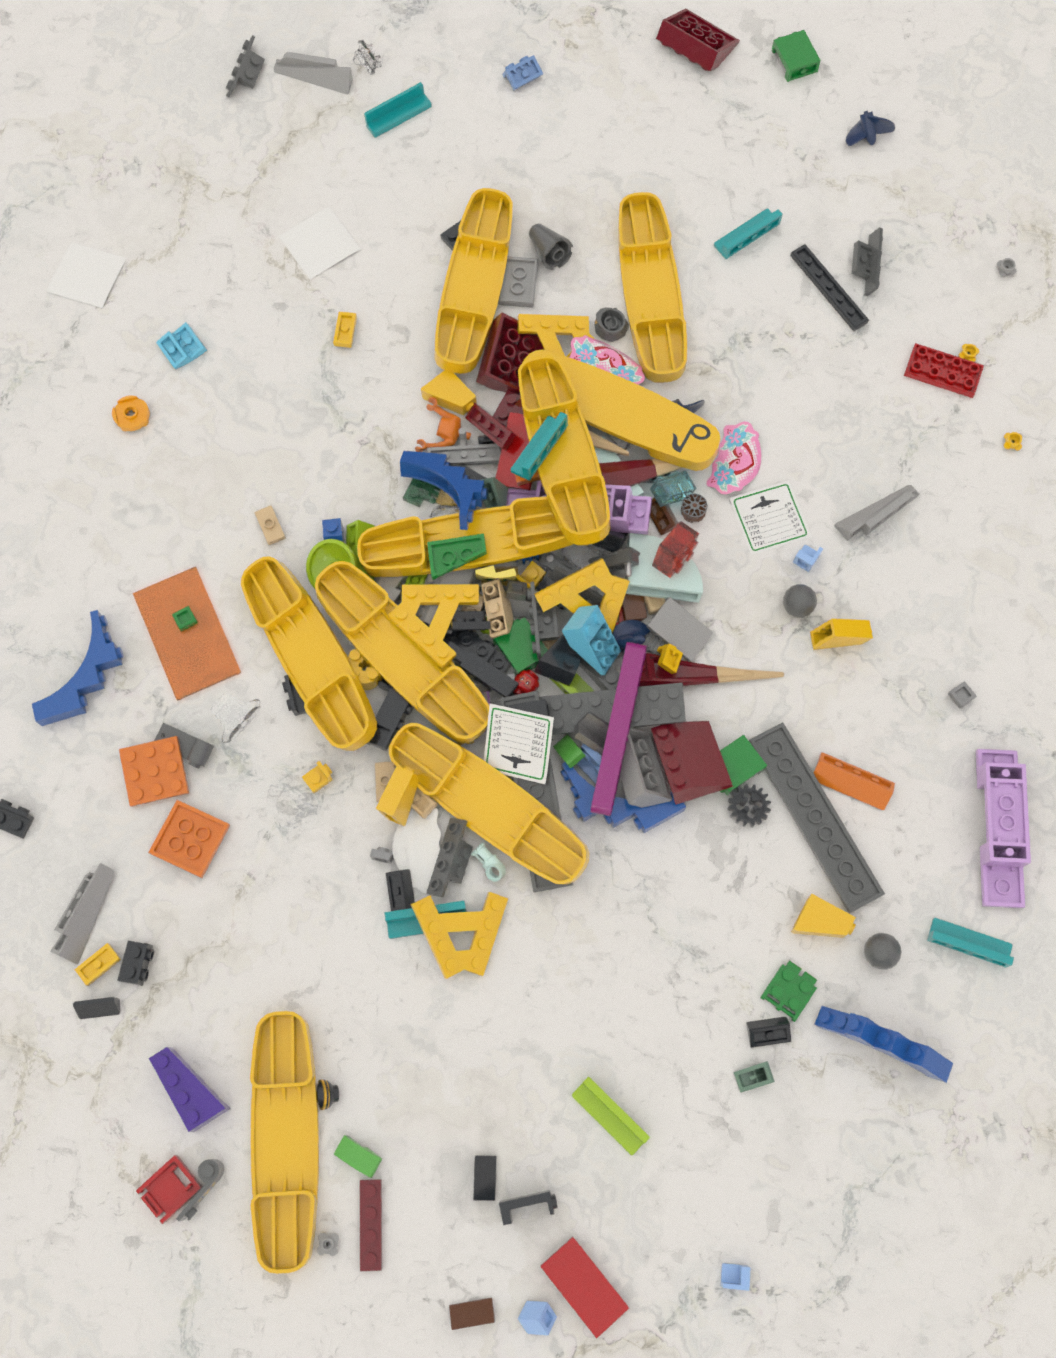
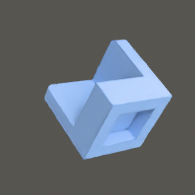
M804 545L796 554L793 563L809 572L820 557L823 548L820 547L818 551H815L811 547Z
M722 1263L721 1287L749 1291L750 1267L748 1265Z
M527 1301L518 1320L526 1333L548 1336L557 1316L548 1302Z

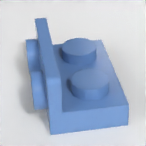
M527 55L521 58L518 64L514 65V63L506 66V70L502 74L504 78H508L513 90H516L541 77L543 72L535 56L528 57Z
M583 744L581 751L586 756L577 765L596 784L602 756L597 751Z

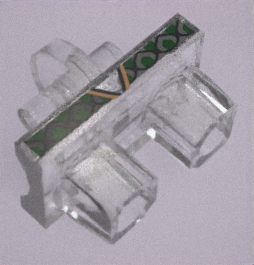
M359 40V48L354 52L353 61L355 65L364 66L368 73L372 75L375 73L376 68L382 67L383 59L380 55L374 56L375 47L372 43L366 44L364 40Z

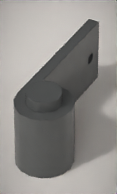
M163 723L154 741L178 736L182 757L190 760L188 764L198 769L200 766L204 767L214 745Z
M208 1159L199 1165L198 1176L205 1185L176 1218L178 1221H183L187 1217L189 1221L198 1211L195 1209L224 1174V1165L218 1159Z

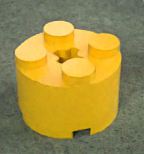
M357 649L350 651L348 659L363 689L372 690L376 688L378 682L382 681L383 677Z

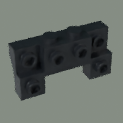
M452 631L451 634H446L443 639L446 644L451 641L458 647L463 648L467 653L470 651L474 652L503 673H506L511 667L506 657L496 651L495 645L488 640L480 639L475 631ZM474 678V682L485 686L487 691L491 692L493 690L477 678Z
M383 678L382 681L378 682V686L388 691V694L375 717L377 730L374 737L366 744H371L387 751L396 733L405 725L404 720L406 716L412 713L414 707Z

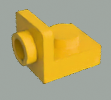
M531 561L521 575L517 574L516 578L519 582L527 583V588H531L530 582H534L536 588L547 572L536 562Z
M672 644L658 647L657 651L661 655L657 665L671 674L676 673L683 653Z
M320 761L316 763L317 766L302 776L313 793H316L333 780L330 776L333 773L326 763L322 765Z

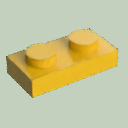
M338 312L333 340L334 346L352 348L357 320L356 313Z
M107 943L74 970L85 985L89 986L119 962L121 958L112 946Z

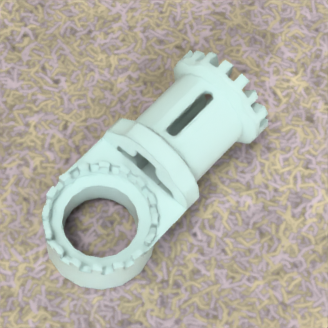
M482 842L471 855L475 856L483 864L482 867L486 870L485 873L488 879L494 882L499 881L505 876V865L503 866V863L496 858L497 856L492 854L485 847V843ZM492 867L499 870V876L492 872Z

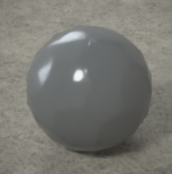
M804 584L791 586L783 597L785 610L789 615L797 618L809 616L817 605L816 593L811 587Z
M877 933L871 936L865 943V957L877 969H890L897 965L901 958V946L892 935Z

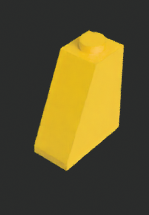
M444 370L421 388L424 400L428 401L430 397H434L437 400V405L461 415L469 412L474 403L477 404L474 393L452 372Z
M832 618L810 631L813 650L862 645L873 638L870 620Z
M396 766L376 807V810L385 818L404 827L407 823L419 782L415 770L404 766V768Z
M811 894L808 896L791 932L794 934L844 938L847 934H852L856 926L853 923L856 917Z

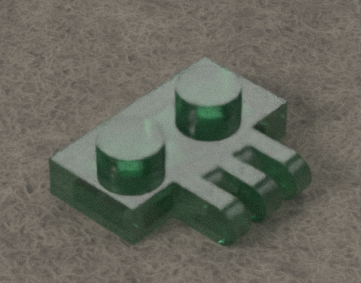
M413 478L403 496V501L418 507L421 506L423 500L435 504L437 500L434 497L438 498L440 493L437 491L441 492L442 489L428 482Z

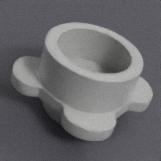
M1005 258L997 262L1001 276L1007 274L1014 275L1017 272L1013 259Z
M320 1233L318 1235L319 1247L317 1248V1253L319 1255L330 1254L335 1256L338 1253V1234L326 1235L325 1233Z

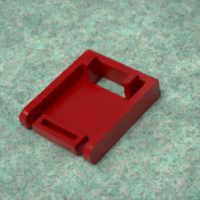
M174 1155L143 1183L136 1192L141 1194L147 1189L148 1192L141 1199L156 1218L164 1212L166 1213L160 1220L161 1224H164L193 1198L203 1186L179 1156ZM178 1168L181 1169L191 1182L187 1186L174 1173Z

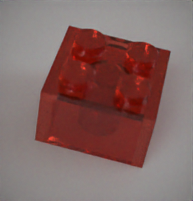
M680 521L660 543L652 566L669 578L674 573L678 574L684 566L683 563L685 561L689 562L693 557V551L699 543L697 541L699 533Z

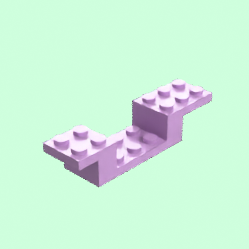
M541 481L537 483V490L508 489L506 506L511 505L514 500L519 498L546 496ZM605 485L609 501L610 530L619 533L648 534L652 497L633 496L631 486Z
M977 749V789H984L987 839V842L980 846L982 906L1025 908L1023 867L1031 863L1026 764H1018L1017 751Z

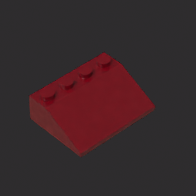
M686 8L663 19L656 37L662 45L674 49L677 54L686 56L690 62L701 65L702 69L706 71L716 69L740 41Z
M503 312L493 320L476 382L492 390L501 392L509 390L520 395L518 378L520 365L530 353L536 350H544L538 335L518 334V320Z
M709 721L665 724L651 728L675 804L733 787Z

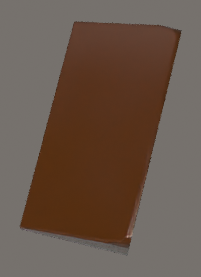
M658 494L652 498L650 517L660 535L680 527L664 496Z
M625 594L622 603L624 621H642L646 619L647 613L643 596Z
M492 1298L449 1305L452 1330L495 1323Z

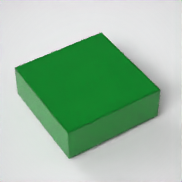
M189 606L172 614L181 632L198 623Z

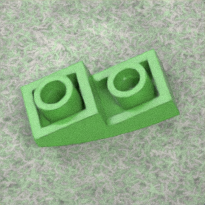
M568 734L553 746L570 768L586 756Z
M347 1135L343 1136L334 1152V1155L370 1178L373 1177L382 1161V1158L368 1147L361 1146Z

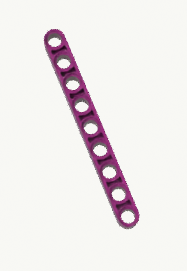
M631 642L626 644L593 795L592 813L611 816L647 645Z

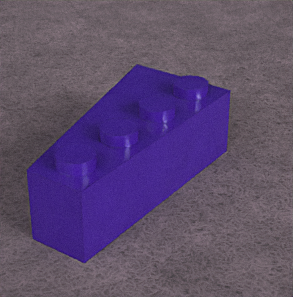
M166 1047L149 1058L188 1132L197 1131L231 1109L173 1048Z

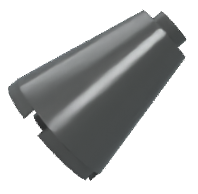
M540 223L530 228L529 237L543 265L547 269L554 270V267L558 266L560 268L568 262L572 255L571 247H573L569 239Z

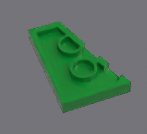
M484 533L427 542L432 580L487 554Z

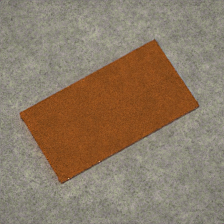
M196 566L133 593L177 701L241 673ZM189 606L198 623L181 632L172 614Z

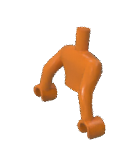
M434 397L428 399V402L433 403V405L427 404L426 408L429 411L434 410L442 416L436 435L440 436L444 441L426 443L423 439H419L417 444H420L422 448L416 446V452H423L430 447L453 446L459 437L461 419L437 406V400ZM466 432L467 440L470 439V432Z

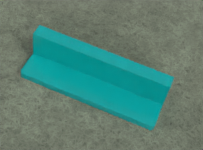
M420 82L364 113L366 127L374 138L432 107L431 101L424 94L423 84Z
M767 208L714 242V247L725 259H728L780 225L783 214L779 209L772 213Z
M560 412L556 419L551 416L545 419L511 467V473L529 481L568 427L567 414Z
M465 901L435 905L439 914L467 912ZM412 908L384 912L388 937L390 939L424 934Z
M933 918L927 941L1005 968L1012 966L1014 957L1010 956L1013 946L1011 943L938 918Z

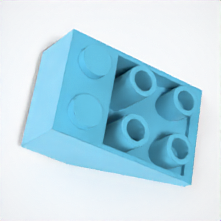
M598 605L579 607L562 629L569 646L601 675L606 674L621 652Z

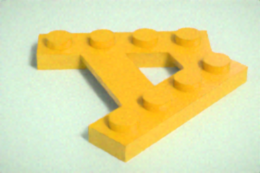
M518 314L517 316L518 334H537L544 350L565 356L556 335H572L573 338L586 335L595 339L589 334V316Z
M600 558L534 595L543 612L561 603L574 614L579 607L593 606L580 596L579 593L595 585L604 592L599 609L613 633L630 581L611 575L603 558Z
M479 584L402 585V602L388 614V618L440 667L444 668L456 657V652L443 641L450 622L459 605H479ZM420 605H439L429 627L416 616Z
M488 892L482 911L439 914L430 895L410 904L445 979L463 970L479 976L484 975L508 898ZM475 931L469 950L456 951L447 932Z

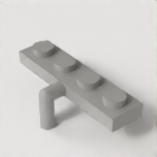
M463 427L459 429L460 446L427 448V453L447 454V462H450V466L499 463L501 454L500 447L496 443L467 445L466 429Z

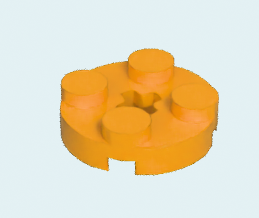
M137 396L122 397L117 401L118 404L115 408L113 407L112 409L113 420L122 431H135L147 426L149 423V408L146 402ZM130 410L135 412L133 416H127Z

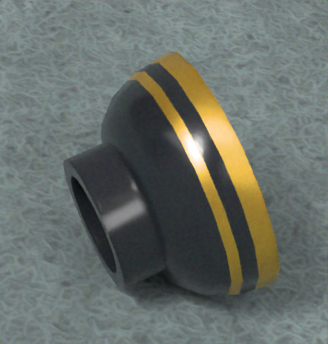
M322 1079L318 1081L317 1100L320 1110H326L332 1106L333 1102L339 1101L338 1086Z

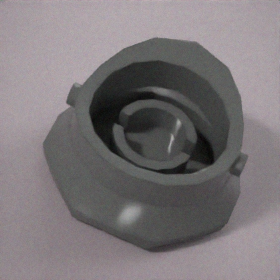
M605 307L600 309L596 313V320L594 321L596 334L609 342L624 337L629 325L624 314L617 310V308Z

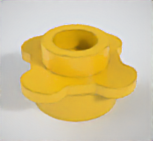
M973 344L962 345V352L958 356L975 362L979 349Z
M1017 432L1006 433L1004 435V448L1007 450L1010 448L1017 451L1021 450L1022 435Z

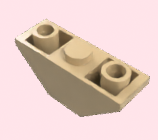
M497 579L481 584L487 621H490V638L509 634L514 619L509 598H506V592L500 580Z

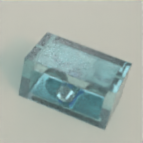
M676 471L665 477L663 475L659 476L654 480V484L650 488L660 507L683 501L687 495L693 494L697 489L687 471L679 473Z

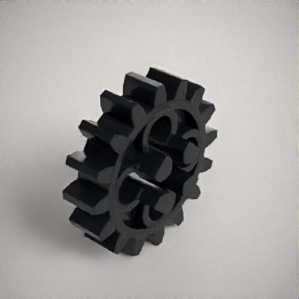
M745 784L744 789L740 786L737 787L738 793L734 791L731 793L733 798H729L728 803L732 805L728 806L727 809L733 811L730 815L731 818L736 816L735 823L742 821L743 827L747 823L754 827L755 822L758 825L762 823L761 818L763 820L767 819L768 816L765 813H770L771 809L767 806L771 804V801H766L768 794L761 793L763 788L756 790L755 784L751 788H749L748 784ZM745 793H748L751 796L749 801L750 805H754V803L756 802L762 803V807H759L758 805H754L752 807L750 812L751 814H754V818L748 817V811L750 809L749 806H745L748 801V798L744 796ZM737 804H740V806H745V807H744L743 809L739 810V809H737L736 805H737Z

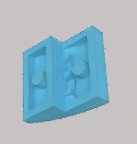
M186 322L174 333L168 331L156 342L175 369L188 364L207 351L193 329Z

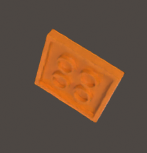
M178 736L119 749L131 807L189 794Z
M176 800L148 853L203 878L230 824Z

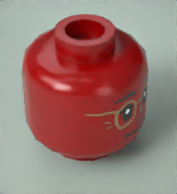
M531 670L521 671L514 678L519 685L513 694L519 695L536 691L540 686L539 677Z

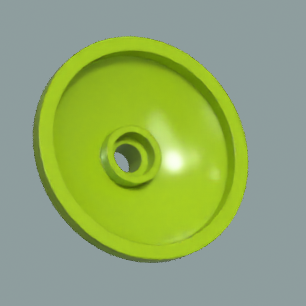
M326 539L320 541L311 549L306 562V572L309 582L314 589L317 576L332 563L345 561L357 567L355 555L347 544L336 539Z

